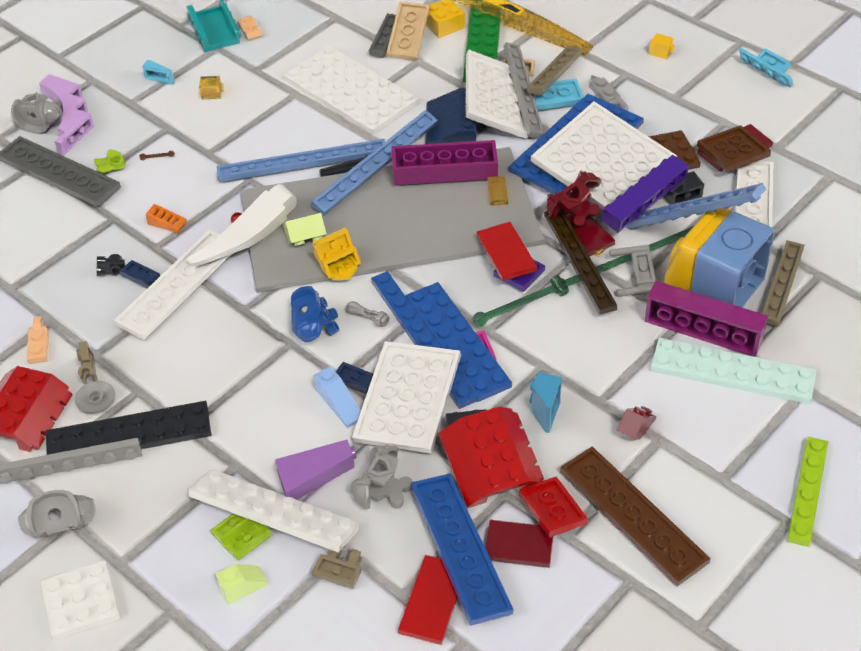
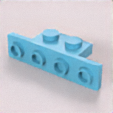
M743 48L739 49L740 58L743 62H749L755 69L764 71L770 78L778 79L782 85L792 87V78L785 73L791 67L789 61L766 48L757 57Z

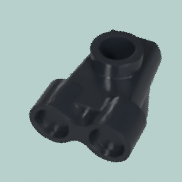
M112 254L108 258L97 256V276H105V274L111 273L118 275L125 266V259H122L119 254Z

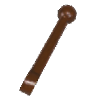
M174 151L150 155L143 153L139 157L140 160H146V158L173 157L175 153Z

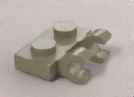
M87 341L79 342L80 349L76 350L78 361H81L78 375L84 384H87V377L89 376L93 377L94 381H98L95 372L94 353Z
M329 549L327 555L320 554L312 570V575L354 589L362 572L361 566H359L362 557H360L361 551L352 549L347 562L339 560L342 550L338 553Z

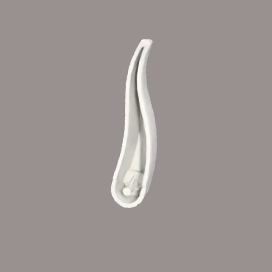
M282 184L274 186L269 192L265 190L225 231L199 251L189 256L187 262L193 267L244 250L263 240L287 220V215L297 204L296 196Z

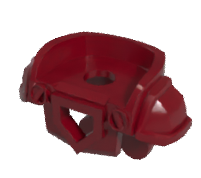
M581 170L576 181L554 196L549 193L547 195L546 208L550 219L556 218L562 209L565 215L574 213V224L577 227H583L586 222L585 217L588 215L598 216L600 214L599 205H590L588 202L592 196L589 190L598 187L602 179L593 173Z

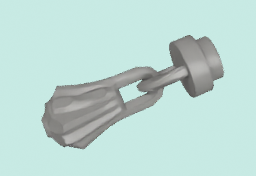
M355 301L347 304L348 313L369 317L377 326H387L390 317L386 312L369 310Z

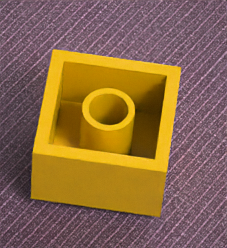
M441 0L431 3L426 25L438 38L465 29V12L453 0Z

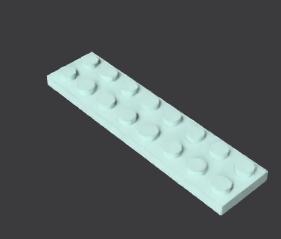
M664 338L658 339L651 365V371L806 404H811L817 370Z

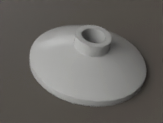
M93 381L85 384L78 390L75 402L77 407L83 412L98 413L112 405L116 394L111 384L104 381Z

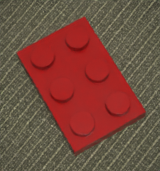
M557 476L519 489V496L549 538L587 525L588 517Z

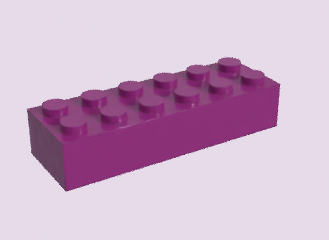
M495 140L392 146L394 185L498 179V157Z
M655 281L647 297L644 322L756 357L763 342L768 315Z

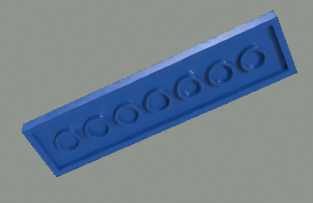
M439 282L405 295L443 349L459 350L461 352L457 370L477 396V402L512 388V381Z
M451 473L411 482V491L470 626L513 615L514 609Z

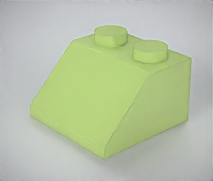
M321 213L282 223L289 244L294 243L295 246L305 244V240L312 238V241H316L326 234Z

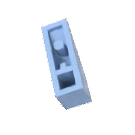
M330 366L314 374L316 391L347 428L356 424L361 411L334 369Z

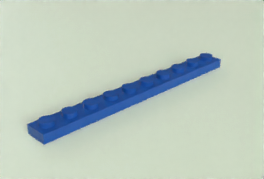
M386 271L371 277L372 284L414 345L442 348L389 272ZM457 370L449 395L457 407L461 409L477 402V396Z

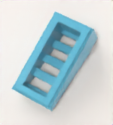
M147 60L142 65L145 79L172 85L175 83L171 69L151 60Z

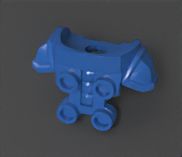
M312 286L300 287L291 295L292 330L303 342H310L318 338L324 325L330 335L339 331L338 324L333 321L338 318L336 309L333 307L326 309L328 307L326 299L319 297V293ZM308 306L306 312L301 310L303 307Z

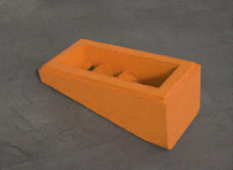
M153 204L146 213L149 225L179 233L187 222V219L156 204Z

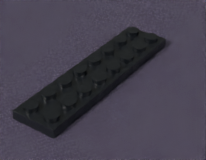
M207 400L46 430L47 455L133 438H138L141 449L209 437L212 436Z

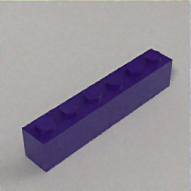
M673 154L669 158L663 159L659 166L653 167L649 174L645 177L642 176L634 186L631 185L624 194L618 195L614 202L604 207L602 222L619 233L686 178L689 165Z

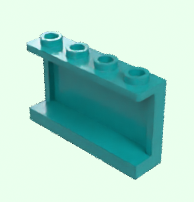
M219 0V6L196 12L193 5L186 6L188 18L204 53L240 44V29L237 28L236 21L233 19L227 3H224L223 0Z

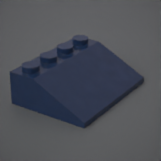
M459 88L427 102V111L438 121L435 126L426 132V144L476 141V121L466 118V88Z

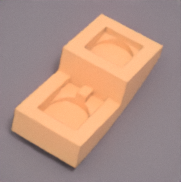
M252 16L237 19L240 29L248 40L262 36V31Z

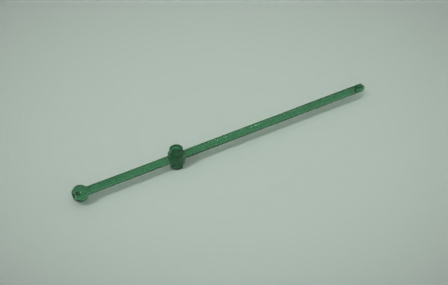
M694 226L649 244L650 252L678 241L681 237H685ZM631 254L620 256L596 266V269L601 273L632 260ZM556 275L550 280L551 286L486 313L476 312L473 316V321L477 326H484L491 318L553 292L560 296H565L569 292L568 286L580 282L578 275L565 280Z

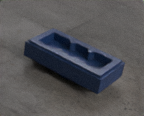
M133 260L120 270L121 276L146 288L160 277V273Z

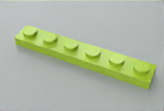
M807 437L787 542L806 547L810 546L829 441Z

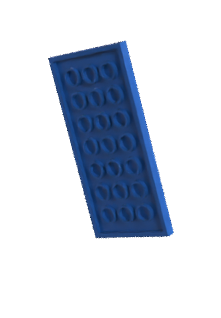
M587 94L509 165V172L556 194L568 186L531 162V156L592 102H596L635 129H638L643 124L644 118L591 94Z

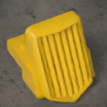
M345 227L312 242L314 256L328 279L349 280L357 271L358 265L361 264L356 247L353 246L348 229Z

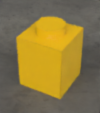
M656 33L650 41L649 55L667 59L675 50L674 38Z

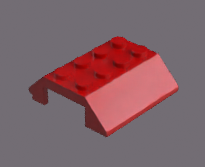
M16 366L7 372L0 381V436L16 440L20 450L31 452L32 448L39 450L45 440L46 430L52 429L55 424L54 421H57L64 410L63 406L67 405L73 395L68 391L69 386L53 374Z
M495 407L462 417L439 432L440 440L467 509L487 503L489 496L524 485L526 487L544 480L540 467L535 465L537 459L532 447H527L530 442L525 430L520 428L522 423L517 412H513L512 408Z

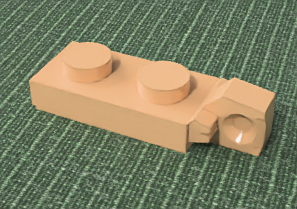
M41 316L33 317V327L29 328L28 364L48 361L49 332L47 326H44Z

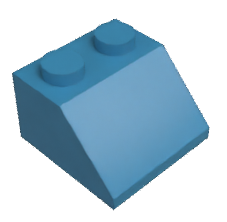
M538 372L536 379H532L530 384V391L532 393L529 403L532 404V413L545 432L550 433L561 403L562 377Z

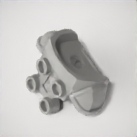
M36 92L26 95L22 100L15 99L11 106V115L15 123L22 130L31 133H43L49 128L50 124L63 116V107L61 103L46 101L48 99L46 95Z
M374 446L371 450L370 463L366 473L362 475L361 479L353 481L351 491L356 496L357 502L364 506V509H370V499L381 501L384 497L390 498L391 506L399 509L404 503V496L401 493L411 491L410 486L413 481L410 477L394 478L398 463L397 446Z
M65 490L47 491L30 500L28 508L18 517L19 526L25 534L33 538L64 534L72 531V529H78L87 525L94 517L95 504L92 498L84 495H74ZM59 509L61 511L60 519L57 521L50 520L49 512Z

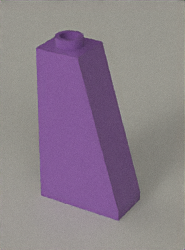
M347 439L275 459L284 495L295 500L305 496L353 469L354 459L357 456L354 446L350 447Z

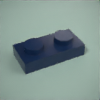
M342 362L335 371L345 385L364 393L368 392L374 375L346 362Z

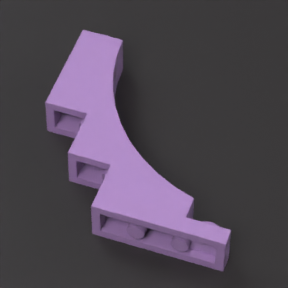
M48 74L39 82L42 95H46L55 103H61L63 107V118L58 127L60 137L54 142L58 154L64 156L94 127L91 114L88 113L86 101L82 98L80 85Z

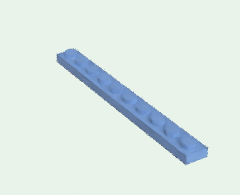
M424 110L313 199L311 205L323 216L326 215L392 161V146L413 144L435 126L438 120L428 111Z
M378 139L216 166L219 182L356 160L364 158L365 155H370L385 143V140Z
M763 183L646 210L631 222L627 228L636 227L638 229L644 225L651 226L657 222L661 224L667 220L674 221L680 217L687 218L693 214L700 215L706 211L714 212L717 209H727L733 205L741 206L746 202L754 203L761 198L760 195L767 189Z

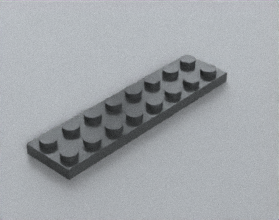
M21 136L0 151L1 162L96 207H99L121 188L119 181Z

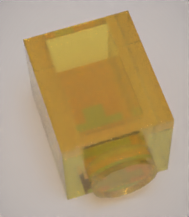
M220 76L200 77L199 89L201 99H221V93L224 92V83L221 82Z

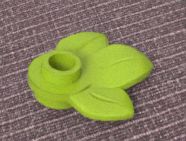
M112 149L107 151L106 158L94 159L98 167L96 171L100 173L121 170L126 165L121 153Z

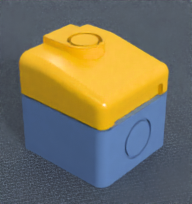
M720 208L714 212L706 211L685 237H681L674 245L664 283L743 308L765 280L775 229L728 208Z

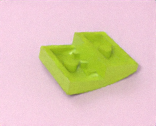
M234 513L210 530L216 540L238 561L272 536L271 530L265 525Z

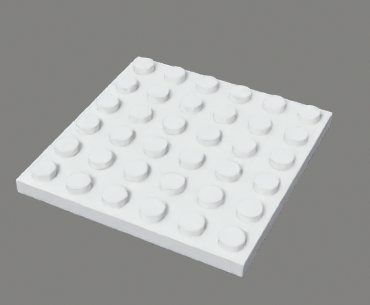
M592 102L531 156L530 161L566 186L576 181L581 170L602 179L601 184L589 190L592 194L589 201L599 205L600 209L603 210L607 204L614 202L618 195L624 194L631 185L634 186L642 176L645 177L649 174L653 167L659 166L663 159H667L672 154H675L596 102Z

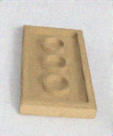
M399 2L386 52L387 57L417 61L430 5Z

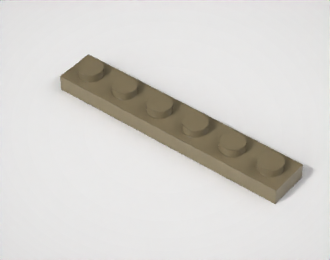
M567 46L527 86V93L537 96L543 95L582 54V48Z
M786 240L762 314L768 315L767 324L779 327L805 244Z

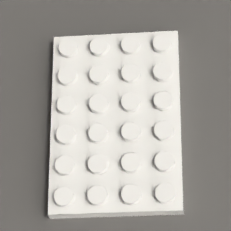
M468 50L466 54V118L527 139V132L508 64Z
M385 341L352 436L353 442L376 446H397L398 449L432 454L461 358V352L459 350Z

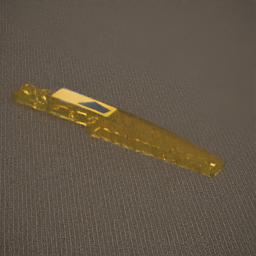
M454 0L503 19L505 26L563 48L567 46L582 48L581 55L586 56L593 48L592 44L565 28L508 0Z

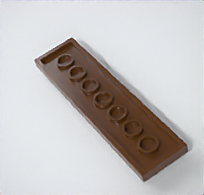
M593 446L561 466L560 472L677 587L710 563L711 558Z

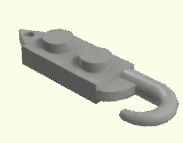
M591 75L589 87L600 99L613 105H619L622 109L628 111V106L621 99L620 94L604 77L599 78Z

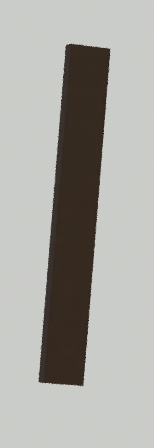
M561 209L556 218L550 219L549 213L546 212L545 218L599 315L616 311L618 305L565 213Z

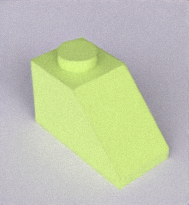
M234 564L215 574L219 589L228 604L268 585V581L261 569L255 565Z

